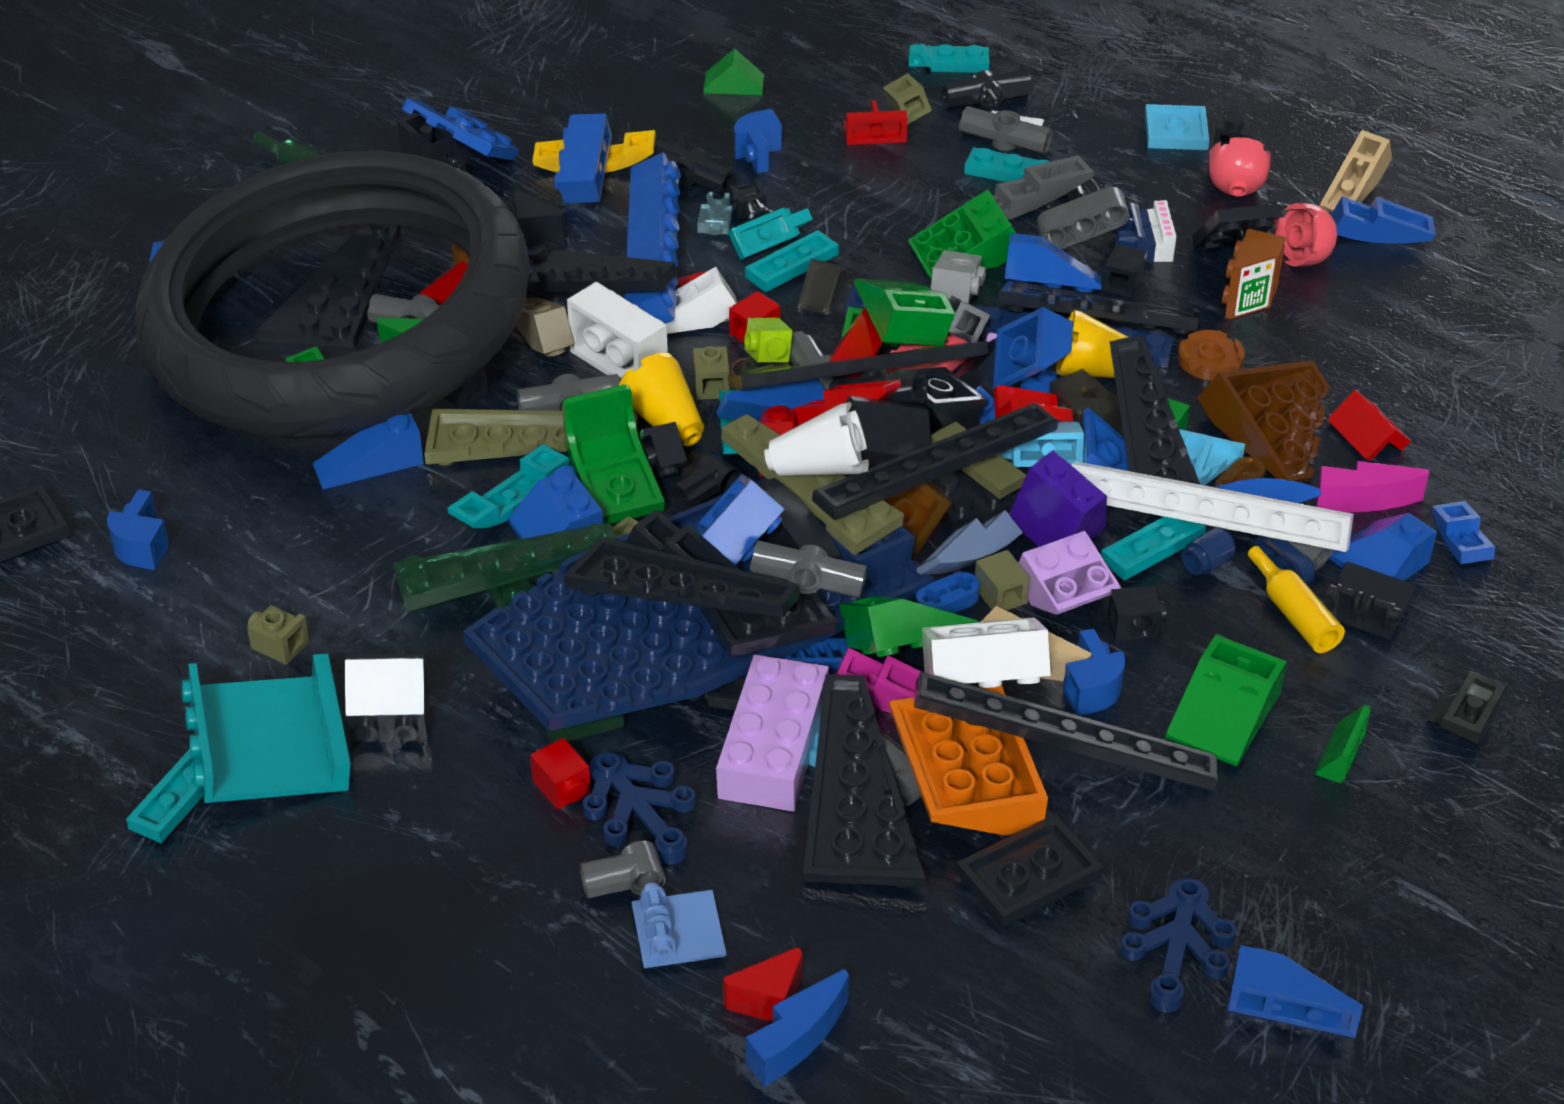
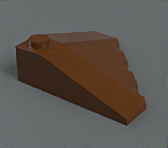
M1313 360L1219 372L1197 397L1213 424L1231 440L1244 443V451L1275 478L1301 483L1309 482L1313 478L1314 468L1308 465L1310 458L1313 459L1318 452L1320 437L1314 435L1315 428H1319L1323 424L1326 407L1320 405L1321 398H1325L1328 395L1330 387Z

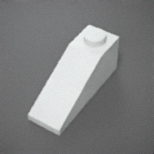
M717 267L675 290L677 298L675 319L666 323L667 334L712 328L721 322L729 321V308L738 302Z

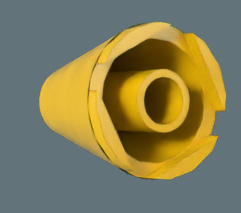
M1074 310L1068 319L1073 322L1071 352L1056 362L1055 373L1062 376L1115 378L1109 341L1128 338V336L1082 311Z
M655 353L640 360L643 366L635 372L630 368L619 382V386L627 384L631 388L633 411L637 412L638 415L653 427L676 422L682 445L687 447L694 445L700 440L704 425L679 362L669 353Z

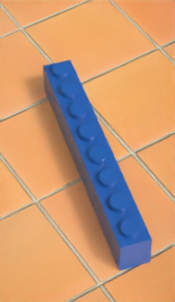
M664 152L631 167L626 257L675 262L676 267H678V260L676 258V249L679 248L677 241V231L679 230L677 213L680 212L678 205V196L680 195L678 179L681 178V174L674 161L670 162ZM677 277L672 280L663 292H624V299L666 324L675 319V305H677L675 286L678 285Z

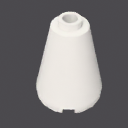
M850 402L841 403L770 440L769 449L764 451L769 470H775L778 476L842 475L867 472L869 466L868 459L861 460L860 452L867 449L866 441L856 410L848 412L852 404Z

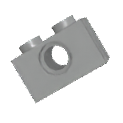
M944 250L933 267L931 289L944 293L948 300L953 295L969 303L973 295H978L980 286L984 285L986 267L981 266L982 256Z

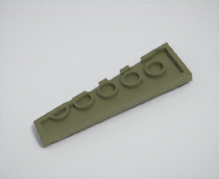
M432 409L425 448L426 464L450 465L458 461L522 456L529 454L542 444L558 452H565L567 450L564 441L563 411ZM633 412V414H634V420H635V424H636V429H637V427H638V413H637V412Z
M748 414L722 427L721 439L748 463L755 466L768 480L776 478L788 487L815 517H818L826 524V531L852 554L856 555L903 525L904 513L885 501H880L833 520L812 501L813 490L846 478L844 475L778 476L775 470H769L764 451L769 449V441L780 436V434Z

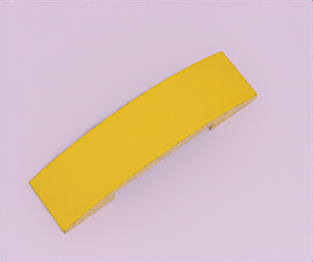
M655 130L625 133L623 144L610 145L605 173L629 167L653 154L656 138ZM564 141L536 142L533 164L546 170L559 172V151L564 150Z

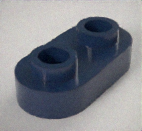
M1261 535L1255 539L1254 546H1259L1278 568L1292 570L1300 576L1307 586L1312 584L1315 568L1309 557L1302 554L1287 540Z

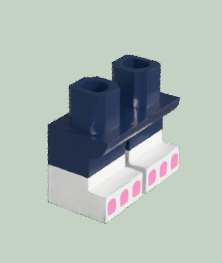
M1167 200L1154 201L1153 209L1139 210L1136 204L1130 202L1128 221L1123 226L1112 230V233L1116 234L1115 242L1147 251L1146 262H1173L1176 233Z

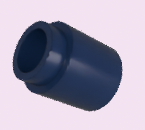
M1213 527L1186 545L1185 550L1181 554L1182 563L1191 574L1206 575L1233 558L1235 555L1234 539L1229 532L1219 527Z

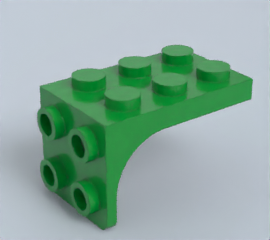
M624 384L566 398L562 403L565 448L573 467L576 469L580 482L603 511V526L620 522L627 516L637 518L649 515L655 509L659 512L665 511L664 498L637 433L630 386Z

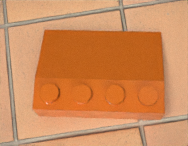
M1002 685L990 688L978 687L1005 695ZM914 697L889 701V709L931 822L1007 836L1018 833L1045 819L1048 796L1024 738L915 708Z

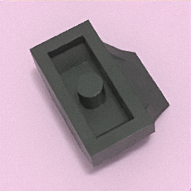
M1470 671L1460 687L1440 695L1426 720L1439 724L1441 727L1478 744L1482 741L1497 713L1507 685Z

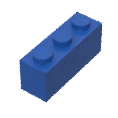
M606 113L570 115L568 127L563 130L564 150L559 151L560 171L555 173V188L561 192L564 203L600 202L612 137Z

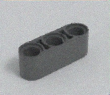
M1107 187L1044 211L1037 219V226L1040 236L1060 249H1064L1123 226L1128 221L1129 212L1121 189Z

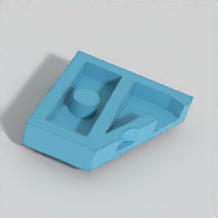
M1180 429V434L1184 440L1200 485H1206L1243 458L1244 443Z

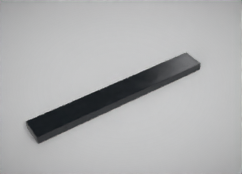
M971 341L728 375V385L731 389H748L861 373L877 368L889 369L987 355L986 353H989L988 342Z
M1033 403L871 467L867 472L853 474L813 490L812 501L835 520L1056 431L1058 420L1037 403Z
M919 672L916 679L915 708L1213 791L1217 783V760L1215 754L925 672Z

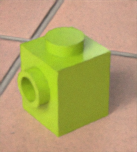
M748 318L747 331L744 337L745 350L758 363L789 362L793 330L780 318Z

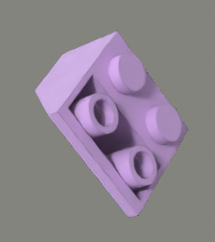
M1086 531L1022 553L1019 561L1020 566L1030 577L1029 603L1031 606L1055 615L1109 596L1111 589H1121Z

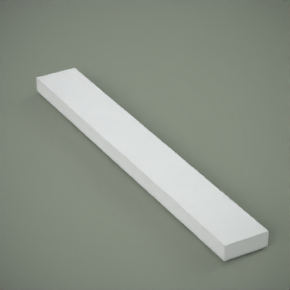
M1078 461L1072 464L1076 470L1107 495L1108 506L1343 552L1349 549L1354 515L1351 513Z

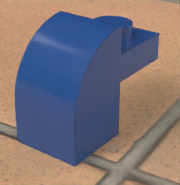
M772 109L746 114L739 118L734 126L735 158L745 157L748 163L751 162L757 173L769 171V152L782 150V124Z
M138 489L131 502L125 505L123 513L109 512L107 524L114 553L120 561L131 566L156 570L169 548L164 520L157 519L152 492Z
M1094 628L1080 631L1078 647L1092 653V657L1066 663L1063 691L1077 716L1107 709L1118 700L1122 690L1125 668L1123 651L1110 654L1106 642H1101Z

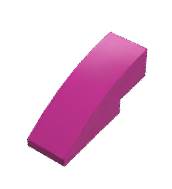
M1357 461L1356 470L1322 466L1318 482V488H1320L1322 495L1316 497V507L1341 512H1370L1416 503L1423 500L1429 470Z
M848 648L838 665L835 675H864L873 708L891 713L889 701L915 696L916 679L921 671L889 655L881 664Z

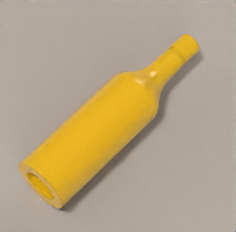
M1259 546L1252 547L1248 551V557L1265 576L1267 581L1266 591L1271 601L1315 652L1325 653L1335 648L1341 642L1345 633L1344 627L1298 574L1292 570L1278 568Z

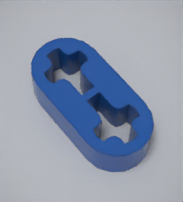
M954 573L919 589L916 593V603L950 613H957L977 603L980 582L971 573Z

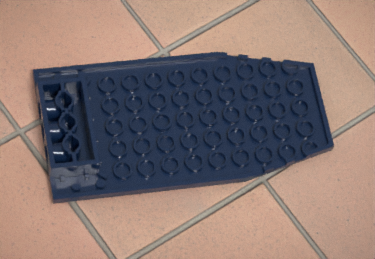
M763 478L761 480L756 481L755 483L758 485L760 483L768 481V479ZM721 496L667 517V519L680 530L687 524L694 529ZM816 517L823 526V528L826 530V524L818 517ZM903 526L856 555L848 551L829 534L841 553V560L865 565L868 568L860 598L823 589L816 591L836 620L835 633L730 658L703 615L700 606L603 593L585 595L580 590L565 588L564 575L588 551L586 550L560 563L559 570L554 574L546 573L537 579V585L525 593L521 590L512 596L511 603L505 608H495L463 630V642L549 731L699 697L747 675L754 654L783 659L844 631L845 620L841 615L839 604L871 596L902 598L910 601L916 598V593L919 589L934 582L935 579L929 574L920 575L916 570L919 565L912 560L915 536ZM764 532L758 540L769 543L768 534ZM630 533L613 540L625 543ZM752 556L745 562L739 560L736 566L741 571L751 573Z

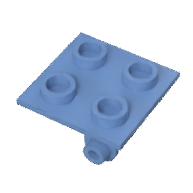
M648 883L643 887L640 895L641 900L631 901L644 968L726 956L713 890L665 896L664 889L659 887L657 883Z

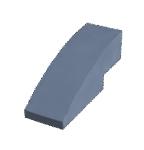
M1006 510L983 524L976 518L953 532L916 570L920 575L941 574L960 570L1007 546L1023 532Z

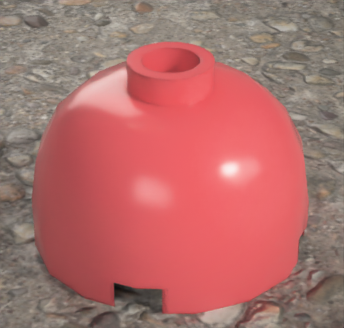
M1230 138V144L1221 146V142H1219L1210 150L1208 160L1209 176L1215 187L1223 193L1236 197L1249 195L1258 191L1266 182L1270 169L1271 154L1269 151L1267 153L1264 150V145L1259 141L1250 138Z
M1294 203L1289 205L1285 209L1289 210L1285 218L1278 220L1275 235L1286 237L1283 254L1290 261L1284 262L1294 267H1308L1323 262L1332 254L1336 245L1337 229L1332 215L1323 207L1313 204Z

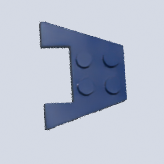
M409 98L406 99L402 110L411 115L413 113L419 114L427 119L425 123L435 128L447 130L453 134V138L486 156L515 160L520 149L511 144L512 139L503 133L495 132L488 127L487 123L474 117L463 108L450 106L444 116L422 101Z

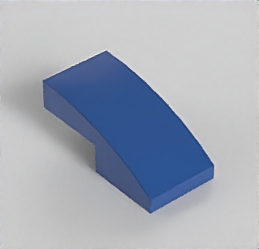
M1466 501L1432 506V515L1447 547L1460 564L1494 559L1495 546L1479 530L1481 517Z

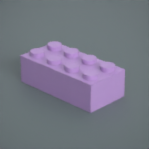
M754 654L716 767L718 799L795 812L809 765V754L811 749L813 750L815 735L820 727L825 674H829V666Z

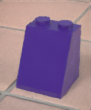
M1052 450L1030 467L1009 515L1021 531L1039 547L1082 531H1086L1089 538L1092 539L1104 530L1106 526L1107 495L1057 452Z

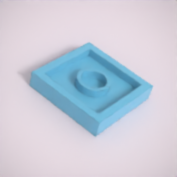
M1146 104L1145 124L1148 148L1208 150L1209 133L1205 106Z

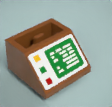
M1247 229L1243 241L1237 240L1233 259L1230 258L1226 271V278H1230L1229 285L1226 284L1222 297V304H1227L1225 318L1233 319L1271 307L1278 288L1286 237Z

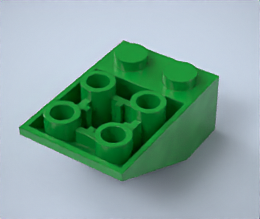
M986 190L928 228L920 231L910 238L908 242L932 280L933 267L944 250L982 256L981 266L986 267V269L1002 265L1007 259L1010 233L1016 232L990 191Z
M855 278L854 284L882 342L889 344H918L920 346L944 345L955 316V312L944 293L915 282Z
M871 596L839 604L841 615L845 620L844 630L848 648L860 649L862 654L876 653L878 657L898 653V646L910 644L911 648L923 647V627L978 623V620L902 598Z
M1215 635L1200 658L1165 738L1187 747L1215 754L1216 759L1237 767L1281 693L1287 661Z

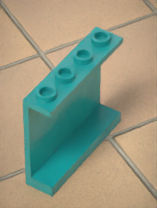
M328 654L313 655L312 677L200 685L197 663L189 664L188 680L181 681L183 703H190L191 706L185 708L187 731L194 730L195 735L189 736L191 759L198 758L199 763L194 764L195 787L203 788L205 803L349 790L350 759Z

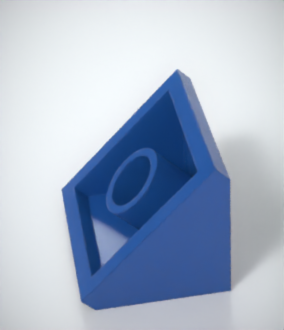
M1089 407L1085 409L1082 419V430L1084 432L1083 463L1129 471L1124 437Z

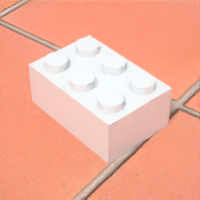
M598 282L593 283L567 299L568 321L574 345H570V352L606 375L618 374L621 381L630 368L635 372L643 366L640 362L643 358L655 353H668L667 325Z
M1035 617L922 628L925 673L964 684L979 683V687L984 688L1001 686L1002 680L1017 679L1019 684H1033L1040 682V677L1051 676L1048 630Z

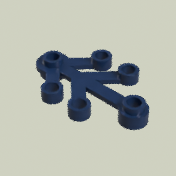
M604 752L596 755L589 764V773L595 781L592 794L587 795L583 800L584 816L594 821L604 818L607 814L606 799L610 789L614 788L620 796L613 818L608 820L603 827L605 842L611 846H620L627 841V826L633 810L656 838L655 847L660 861L665 864L682 862L687 856L686 836L679 829L668 827L651 805L674 808L678 812H689L696 805L694 789L690 786L681 785L671 792L634 786L630 780L647 781L661 788L672 785L675 780L674 766L668 761H658L652 767L628 764L625 757L615 752ZM591 806H600L598 808H590ZM612 831H620V833H618V834H613V833H611V832H612Z
M1193 878L1175 880L1169 886L1168 896L1157 901L1148 903L1139 900L1133 902L1129 907L1128 921L1137 929H1146L1151 926L1154 919L1174 911L1176 912L1173 921L1143 935L1138 932L1126 933L1122 937L1120 952L1124 958L1137 961L1142 959L1146 952L1169 942L1162 974L1151 982L1149 991L1150 1004L1161 1012H1174L1182 1005L1184 986L1179 980V974L1186 946L1203 965V972L1206 976L1218 980L1228 974L1229 957L1222 951L1212 950L1191 925L1192 916H1195L1210 932L1211 942L1218 947H1229L1234 943L1236 926L1228 919L1218 918L1207 905L1209 901L1207 887L1202 882ZM1136 913H1143L1146 916L1141 917L1136 915ZM1218 931L1227 932L1228 935L1219 934ZM1135 944L1139 948H1131L1128 945ZM1211 963H1218L1221 967H1215Z

